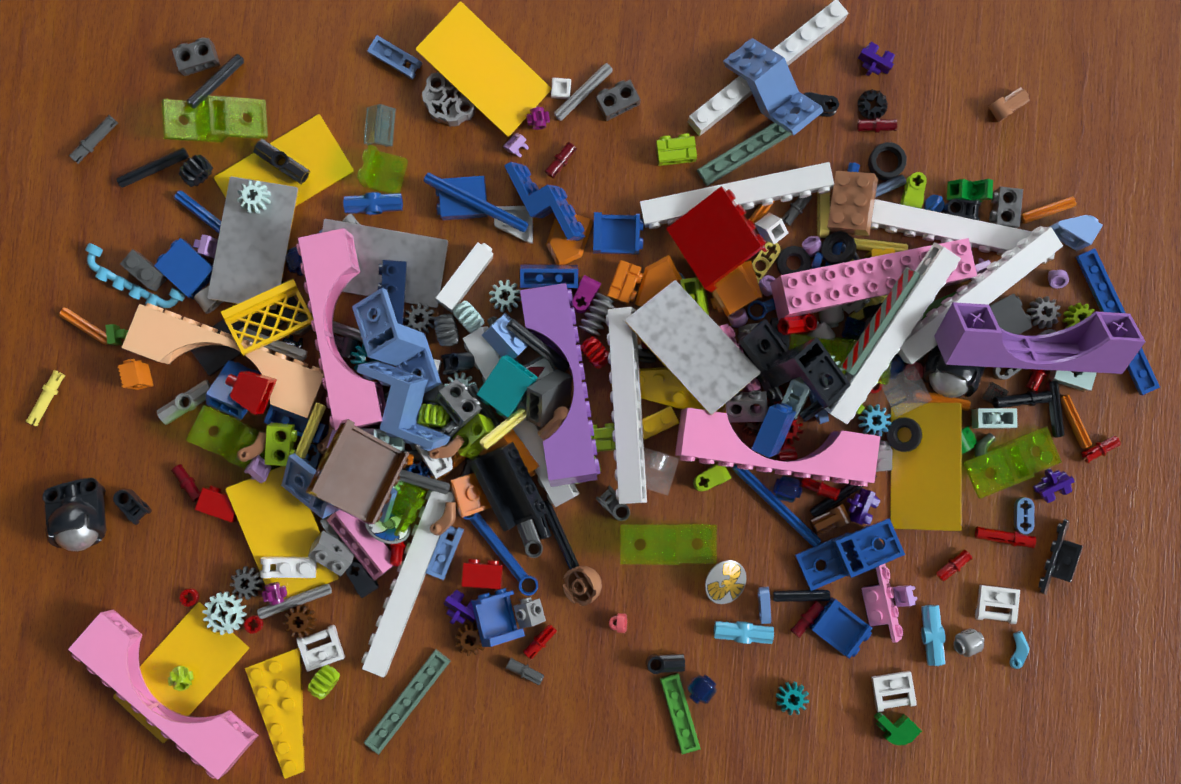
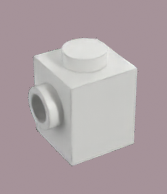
M768 213L755 223L759 234L764 240L772 244H776L788 234L782 219L771 213Z

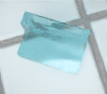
M382 104L367 107L364 144L376 143L387 147L393 146L395 108Z

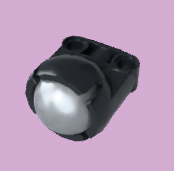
M937 344L929 352L923 368V380L925 383H929L931 389L944 397L960 398L962 395L970 397L978 389L985 367L946 365Z
M96 479L74 480L50 487L44 491L42 498L45 502V532L51 545L69 551H82L98 544L105 537L107 531L104 503L106 490Z

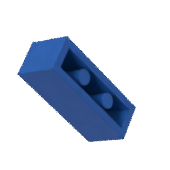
M520 265V288H539L566 283L567 288H578V265Z
M270 405L264 423L294 424L297 435L302 437L309 418ZM320 422L312 441L320 443L325 438L329 425Z

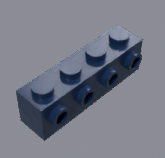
M383 260V264H379V275H382V283H378L377 291L381 288L387 290L397 323L403 325L407 262Z

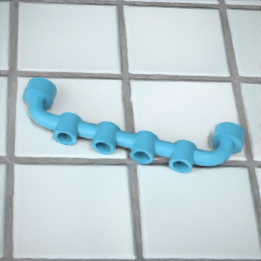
M88 243L85 249L88 252L87 264L97 273L96 278L105 282L107 279L113 281L112 286L123 291L124 288L130 290L128 295L133 298L140 299V297L147 299L145 304L150 303L163 308H171L179 300H184L186 295L176 288L172 287L169 293L171 299L165 301L159 296L144 290V288L97 265L95 257H100L103 249Z

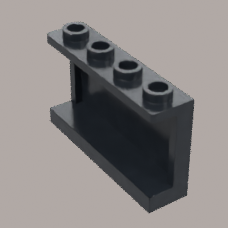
M513 442L480 455L469 462L504 532L525 521L539 519L548 512Z

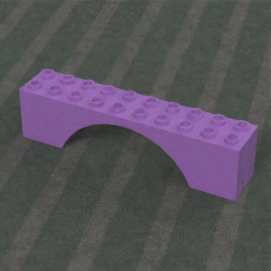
M564 283L520 290L526 329L568 361L570 365L568 369L574 382L573 401L566 419L553 435L543 441L550 486L555 487L597 480V474H600L599 460L594 459V455H597L595 439L591 440V436H594L592 420L588 421V417H591L589 401H585V398H588L586 382H582V380H585L583 363L579 364V361H582L580 344L576 345V343H579L577 326H573L576 324L574 307L570 308L573 306L571 289L567 290V285Z
M952 302L934 335L946 365L1123 374L1146 342L1131 314L1095 311L1083 321L1064 330L1045 335L1023 336L1001 329L988 304Z

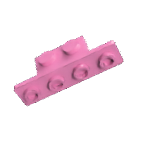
M882 564L876 567L879 585L866 586L861 589L869 625L888 624L892 642L896 643L902 639L903 630L898 623L897 617L899 612L897 606L894 605V590L890 587L889 583L890 572L886 565Z

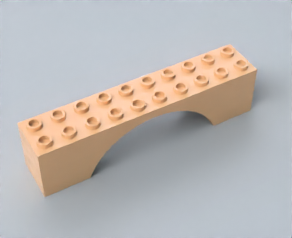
M147 303L146 306L139 304L122 345V348L166 364L172 363L183 353L202 346L222 345L241 352L231 334L220 331V334H218V329L205 324L199 327L200 323L186 317L181 320V315L165 310L163 313V308ZM243 339L241 344L246 349L252 346L253 343ZM265 347L245 355L257 366L262 375L277 379L270 396L271 405L305 418H310L315 404L320 403L325 391L322 379L325 377L323 370L315 366L309 369L307 368V363L297 359L291 362L289 361V356L278 352L273 355L271 354L272 350Z

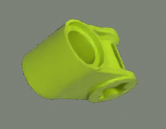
M913 173L906 179L900 202L901 205L922 208L927 182L926 176L923 173ZM914 179H917L916 182L919 183L917 186L913 182Z
M716 464L708 468L707 471L697 475L693 480V485L696 490L703 492L731 479V476L726 467ZM700 478L702 480H707V482L705 483L706 487L699 486L698 483L701 481Z

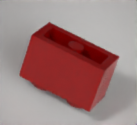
M213 485L202 488L195 510L229 522H237V516L226 493L221 492V488Z
M468 559V562L463 563L462 587L501 589L503 564H499L498 560H488L487 563H480V559Z

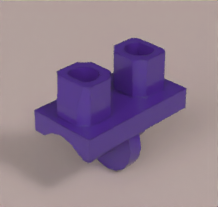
M870 42L866 48H863L858 59L864 62L862 67L868 70L866 75L869 77L872 72L877 75L880 72L888 74L894 65L892 62L895 54L885 51L881 57L876 54L879 46Z
M1051 469L1045 470V477L1041 478L1042 482L1034 485L1033 488L1045 502L1050 503L1056 499L1054 492L1058 490L1062 495L1071 493V484L1075 481L1072 476L1069 477L1064 471L1060 473L1059 470L1053 472Z
M861 488L859 494L856 493L853 500L847 499L846 502L851 504L848 511L851 512L849 517L852 522L860 525L871 524L873 515L867 512L870 507L876 508L880 503V499L875 496V492Z
M455 590L444 602V605L450 608L446 613L452 617L450 623L453 625L457 620L463 624L466 619L474 622L475 614L472 602L470 601L467 607L462 605L460 602L465 595L458 590Z

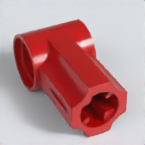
M810 313L803 316L784 317L779 319L778 331L783 335H800L815 330L817 328V319Z

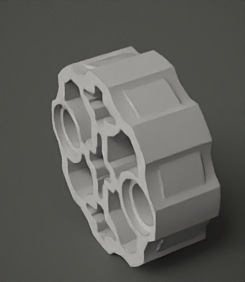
M439 72L432 73L427 78L425 90L422 92L423 102L430 116L436 122H442L449 126H459L461 122L470 120L475 115L476 107ZM434 82H441L440 87H432ZM465 105L470 106L468 112H462L461 108ZM434 108H436V109H438V110H441V109H442L443 114L440 113V112H437V113H436V111H435Z

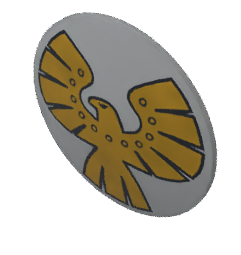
M733 560L722 561L715 565L708 573L705 581V591L708 598L717 604H727L738 598L746 585L745 569L740 563Z

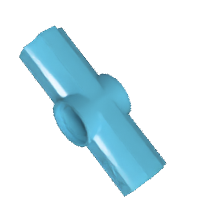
M939 605L921 606L923 620L921 636L926 648L927 665L945 664L943 643H945V631L943 626H941Z
M715 621L714 638L734 640L738 643L747 644L752 642L772 644L774 640V627L753 625V623L741 621L736 623Z

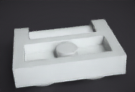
M979 585L978 604L975 612L976 620L992 619L1016 624L1020 590ZM985 606L1010 608V612L1007 614L985 611Z
M335 625L328 626V629L307 637L297 638V644L307 672L345 658ZM330 636L332 642L310 650L307 649V644Z
M911 671L871 677L877 712L905 705L910 707L916 706ZM901 693L908 694L905 698L882 700V696Z

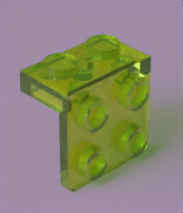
M368 145V149L364 150L362 156L364 161L363 167L359 168L357 175L360 184L371 189L399 194L408 160L404 157L381 152L376 146Z
M404 482L395 498L391 513L401 519L394 533L395 536H398L401 532H406L409 525L413 524L417 518V510H420L425 502L423 497L426 491L418 486Z

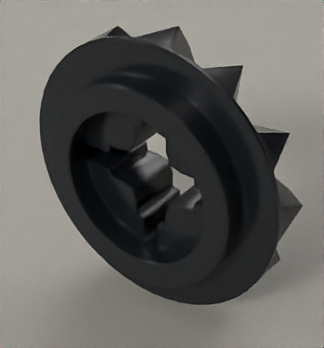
M871 89L865 91L859 97L857 106L863 117L874 120L885 114L888 102L886 95H883L880 90ZM876 98V105L878 107L875 106L870 111L871 104L868 101L872 102Z

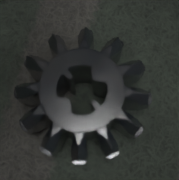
M194 155L192 158H188L186 162H183L184 165L179 169L181 179L190 187H194L208 179V176L212 174L213 167L202 155Z

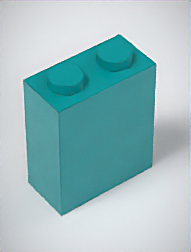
M507 354L501 357L477 395L481 397L480 400L483 403L493 406L499 415L510 417L526 397L527 387L535 383L538 377Z

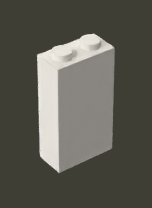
M477 242L438 294L436 301L452 313L493 259V249L485 243L481 245Z

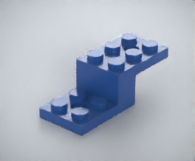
M514 162L504 165L530 217L544 218L554 212L567 240L579 241L585 238L583 233L585 231L584 227L580 222H577L574 216L576 212L572 205L568 204L566 200L567 194L563 188L547 184L539 189L530 178L531 173L527 166Z
M887 518L854 533L847 532L825 541L818 546L795 554V557L809 590L812 591L845 576L851 578L899 558L905 555L890 518ZM878 538L882 539L884 543L883 547L879 550L874 547V541ZM818 560H823L826 564L822 571H818L815 567Z

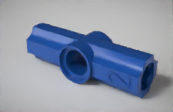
M370 192L362 196H344L343 206L346 214L365 213L377 215L387 211H403V199L401 193L381 194Z

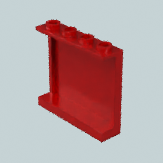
M722 186L666 228L704 289L709 292L716 290L717 286L715 284L760 250L768 251L764 246L766 244L764 238L760 234L757 235L754 229H756L754 223L750 219L747 220L744 214L746 212L740 204L737 205L734 199L736 197L730 189L726 190Z

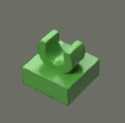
M115 324L105 325L107 344L113 346L122 345L121 339L126 338L129 330L120 329V326Z

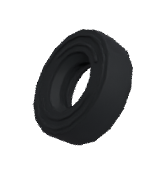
M842 231L834 232L824 239L821 252L824 259L831 265L850 262L856 254V243L848 233ZM844 243L846 249L842 254L835 255L832 253V248L835 244Z
M789 246L778 255L776 261L777 270L781 275L810 270V256L802 247ZM790 256H796L800 259L801 265L799 269L791 270L788 268L786 262Z
M906 417L898 418L889 425L887 440L895 450L909 452L916 449L921 443L922 430L913 419ZM903 427L910 429L912 434L911 439L907 442H901L897 437L899 429Z

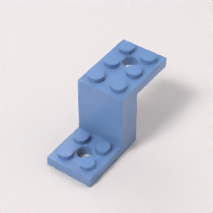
M751 38L745 42L743 46L731 53L723 61L725 67L747 81L761 113L792 135L798 133L824 112L821 105L798 91L785 58L755 39Z
M381 288L352 306L369 358L394 365L396 368L415 375L420 370V377L428 379L425 393L442 384L425 333L397 323L386 289ZM377 310V316L375 319H373L372 316L374 314V311Z
M380 361L358 365L357 372L363 374L364 378L376 379L381 381L382 385L391 386L379 430L386 432V435L390 437H400L405 443L418 444L421 449L427 451L449 443L450 436L417 424L428 379Z
M294 453L288 457L281 486L322 519L340 510L306 492L316 470ZM394 488L390 492L391 498L382 509L383 514L380 519L382 523L389 520L398 492Z

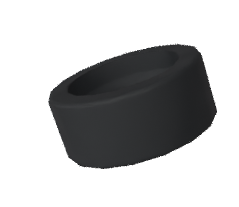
M885 142L879 144L871 152L868 158V166L870 172L875 173L878 179L890 180L897 177L904 170L907 157L905 151L899 145ZM885 150L893 152L898 158L897 168L891 172L882 171L876 163L879 153Z

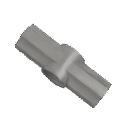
M204 380L189 391L179 394L176 399L157 410L158 417L167 425L188 411L194 410L199 404L206 401V393L212 385L208 380ZM188 397L190 403L187 407H184L183 401Z

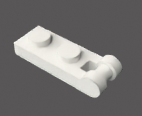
M261 557V578H316V561L310 557ZM270 564H276V570H270Z

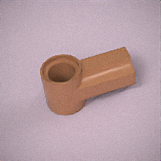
M1020 87L1005 98L1001 97L988 106V108L999 123L1014 113L1013 111L1030 101L1029 95L1026 90Z
M567 407L557 408L553 414L554 418L537 432L543 441L553 435L562 425L570 411Z

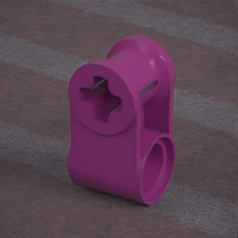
M586 275L583 276L572 301V308L574 307L575 312L584 313L588 310L601 286L600 282ZM584 300V305L578 307L577 302Z

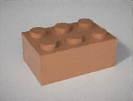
M836 171L827 226L831 233L842 231L853 235H870L878 183L875 173Z

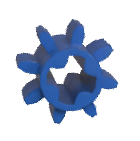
M422 461L419 464L413 462L409 468H406L408 472L420 473L419 475L430 478L427 473L429 469L427 466L424 467Z

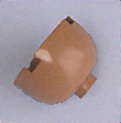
M578 566L570 569L564 575L565 584H563V590L572 603L585 606L592 603L600 595L602 580L593 568Z

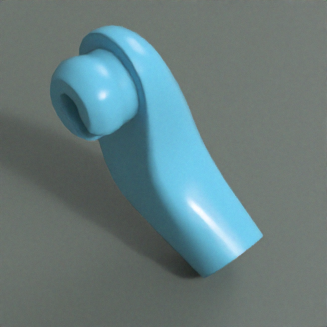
M1022 631L1013 633L1016 651L1010 659V665L1014 669H1020L1023 666L1029 653V645Z

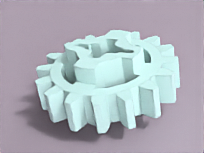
M220 592L216 594V597H210L211 602L205 603L208 609L202 612L207 614V617L203 619V621H209L207 628L213 626V632L215 633L220 630V635L225 634L226 630L228 634L233 633V629L238 630L240 628L238 623L243 624L245 621L242 617L247 615V613L242 612V609L246 608V605L241 606L240 604L243 599L236 600L237 594L230 596L229 592H225L224 595ZM227 611L228 614L222 615V612ZM235 613H237L236 619L234 621L233 617Z

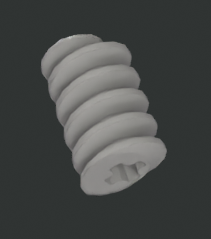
M596 293V297L599 300H592L595 306L588 307L591 312L585 313V317L588 320L582 319L581 323L584 326L579 327L592 335L600 336L601 334L597 329L604 330L601 322L606 323L605 315H608V309H614L615 307L612 304L613 300L600 293Z

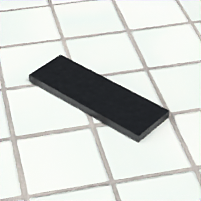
M295 296L288 298L286 304L297 307L298 301ZM277 305L276 310L269 309L268 312L279 315L282 306ZM284 308L282 317L291 319L295 310ZM252 314L250 321L261 323L263 314ZM267 316L263 325L274 328L277 319ZM224 319L213 326V328L218 329V334H220V331L231 334ZM280 320L277 329L285 324L286 321ZM237 321L231 325L234 330L239 331V329L245 326V323ZM249 324L247 328L257 332L259 327ZM262 328L260 333L268 336L272 331ZM222 345L202 346L191 350L209 376L222 369L228 360L233 361L242 354L234 348Z

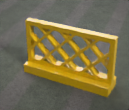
M294 279L221 311L222 317L243 356L311 325V321L314 320ZM297 296L299 300L297 307L286 304L289 297ZM274 304L282 306L279 315L269 313L270 306ZM284 308L295 310L292 319L282 317ZM298 312H302L307 315L308 320L301 323L295 321ZM252 314H263L261 323L250 321ZM267 316L277 319L274 328L263 325ZM280 320L290 323L287 330L277 329ZM241 321L245 323L243 331L240 332L234 330L231 324ZM249 324L259 327L256 336L246 333ZM262 328L272 331L270 338L263 339L259 337ZM244 337L254 339L252 346L246 349L243 348L241 343Z

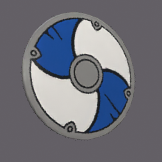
M394 509L391 511L389 520L385 523H382L380 520L375 524L365 523L366 529L372 537L387 544H397L405 541L411 531L406 517Z

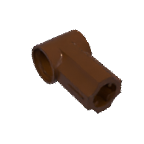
M843 503L809 520L811 528L816 535L851 522Z

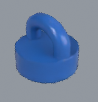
M938 195L928 197L924 202L925 210L941 212L944 208L943 197Z
M816 252L811 269L820 268L822 260H825L822 253ZM825 260V266H830V264Z

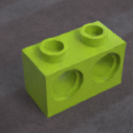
M478 413L452 437L454 440L459 435L465 441L458 450L459 455L470 459L479 455L483 450L479 443L480 440L495 429L491 418Z
M271 422L267 425L265 465H287L288 457L296 452L293 449L294 442L297 440V430H295L294 424ZM278 432H285L286 439H281ZM277 450H282L285 453V458H280L277 455Z

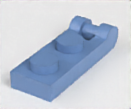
M376 35L367 50L370 55L412 80L416 75L417 68L420 69L423 64L417 58ZM407 61L411 63L409 68L404 67Z
M450 526L440 535L428 565L427 574L442 580L445 579L464 529ZM448 533L455 536L453 541L446 539Z

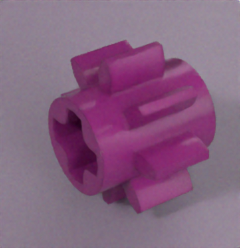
M543 107L530 109V114H526L528 126L532 125L534 130L544 129L547 127L546 123H550L549 112H544Z
M274 582L265 586L266 590L262 593L264 602L269 601L270 605L284 602L283 597L287 595L285 585L280 587L279 582Z

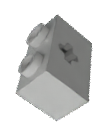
M322 531L312 543L308 557L342 576L352 564L354 554L346 544Z

